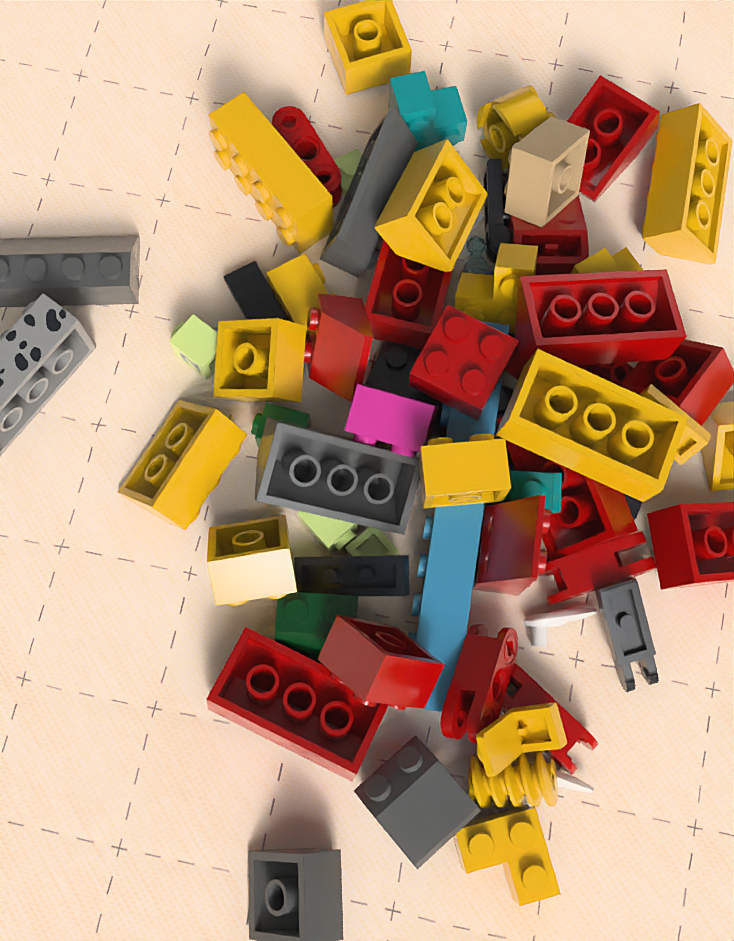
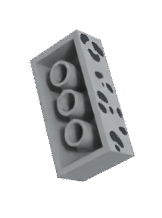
M44 293L36 301L29 303L25 307L22 317L11 329L4 331L0 335V456L96 349L80 321Z

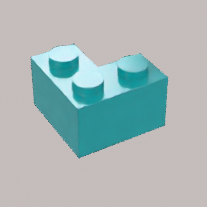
M425 71L390 78L388 110L391 107L398 111L418 141L414 152L445 139H448L452 146L464 141L467 118L457 86L431 91Z

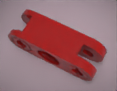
M294 106L280 108L272 117V125L301 160L304 157H312L310 160L302 161L332 195V206L335 208L342 199V188L340 187L342 175L340 169L302 110Z
M643 531L547 562L543 575H553L559 590L558 593L546 598L548 606L595 591L594 587L630 576L637 577L657 569L653 557L623 566L619 554L647 543Z
M475 623L470 626L442 708L440 726L444 737L459 740L462 739L467 731L469 740L477 744L476 735L499 718L518 652V635L514 628H502L498 632L497 638L489 637L487 627L484 624Z
M515 663L510 682L518 691L512 697L508 693L505 694L501 711L506 713L515 707L556 702L567 744L562 749L545 750L543 752L553 759L564 771L572 775L577 770V767L571 761L572 758L567 754L576 742L583 744L592 751L599 743L587 729Z

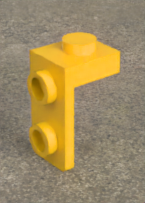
M556 702L511 708L476 735L477 754L484 765L488 777L497 776L522 753L562 749L567 744Z

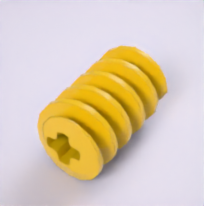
M537 751L534 764H530L526 753H522L519 757L518 765H513L512 762L497 776L490 777L486 775L484 766L480 765L478 756L476 754L471 756L468 770L469 796L475 804L478 802L480 807L487 809L494 800L497 807L505 808L510 799L512 804L518 808L524 805L526 797L529 804L533 807H538L541 804L542 797H544L548 806H555L557 804L558 782L556 765L553 759L551 763H546L541 751Z

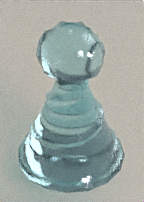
M475 235L467 241L466 247L471 254L463 270L460 272L459 279L462 272L494 275V271L489 267L487 260L482 255L486 244L485 240Z

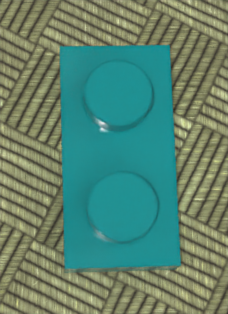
M509 469L510 491L503 501L486 503V507L536 495H545V508L550 509L551 513L561 512L562 473Z

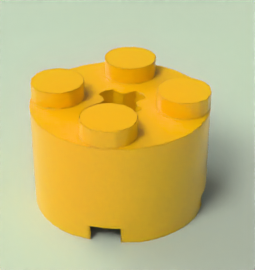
M527 85L523 88H518L482 105L478 110L477 130L483 127L485 139L480 140L483 150L489 159H501L502 170L508 168L510 171L508 155L512 146L521 141L535 127L541 125L551 116L555 117L552 112H547L533 86Z

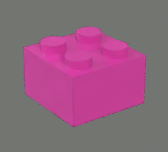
M357 384L344 431L354 433L353 440L370 446L380 445L381 441L392 444L391 452L413 457L417 455V452H420L421 446L428 445L439 406L368 385Z

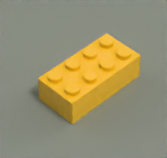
M242 92L208 114L212 129L209 132V136L216 146V151L213 152L215 159L223 170L230 169L235 175L234 180L240 191L245 196L250 194L256 201L255 206L262 218L266 221L272 220L277 227L276 232L281 241L287 247L292 245L300 255L328 236L333 227L332 195L247 94Z
M537 349L522 369L496 436L505 438L507 441L644 502L663 491L688 417Z

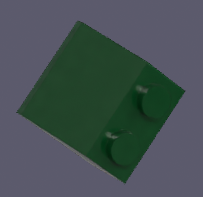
M293 592L288 593L282 598H277L275 641L322 664L318 657L337 615L357 618L358 596Z

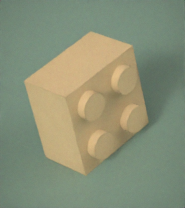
M551 116L541 125L535 127L521 141L515 143L508 155L510 171L509 179L504 188V196L506 197L505 213L542 228L579 195L590 130Z

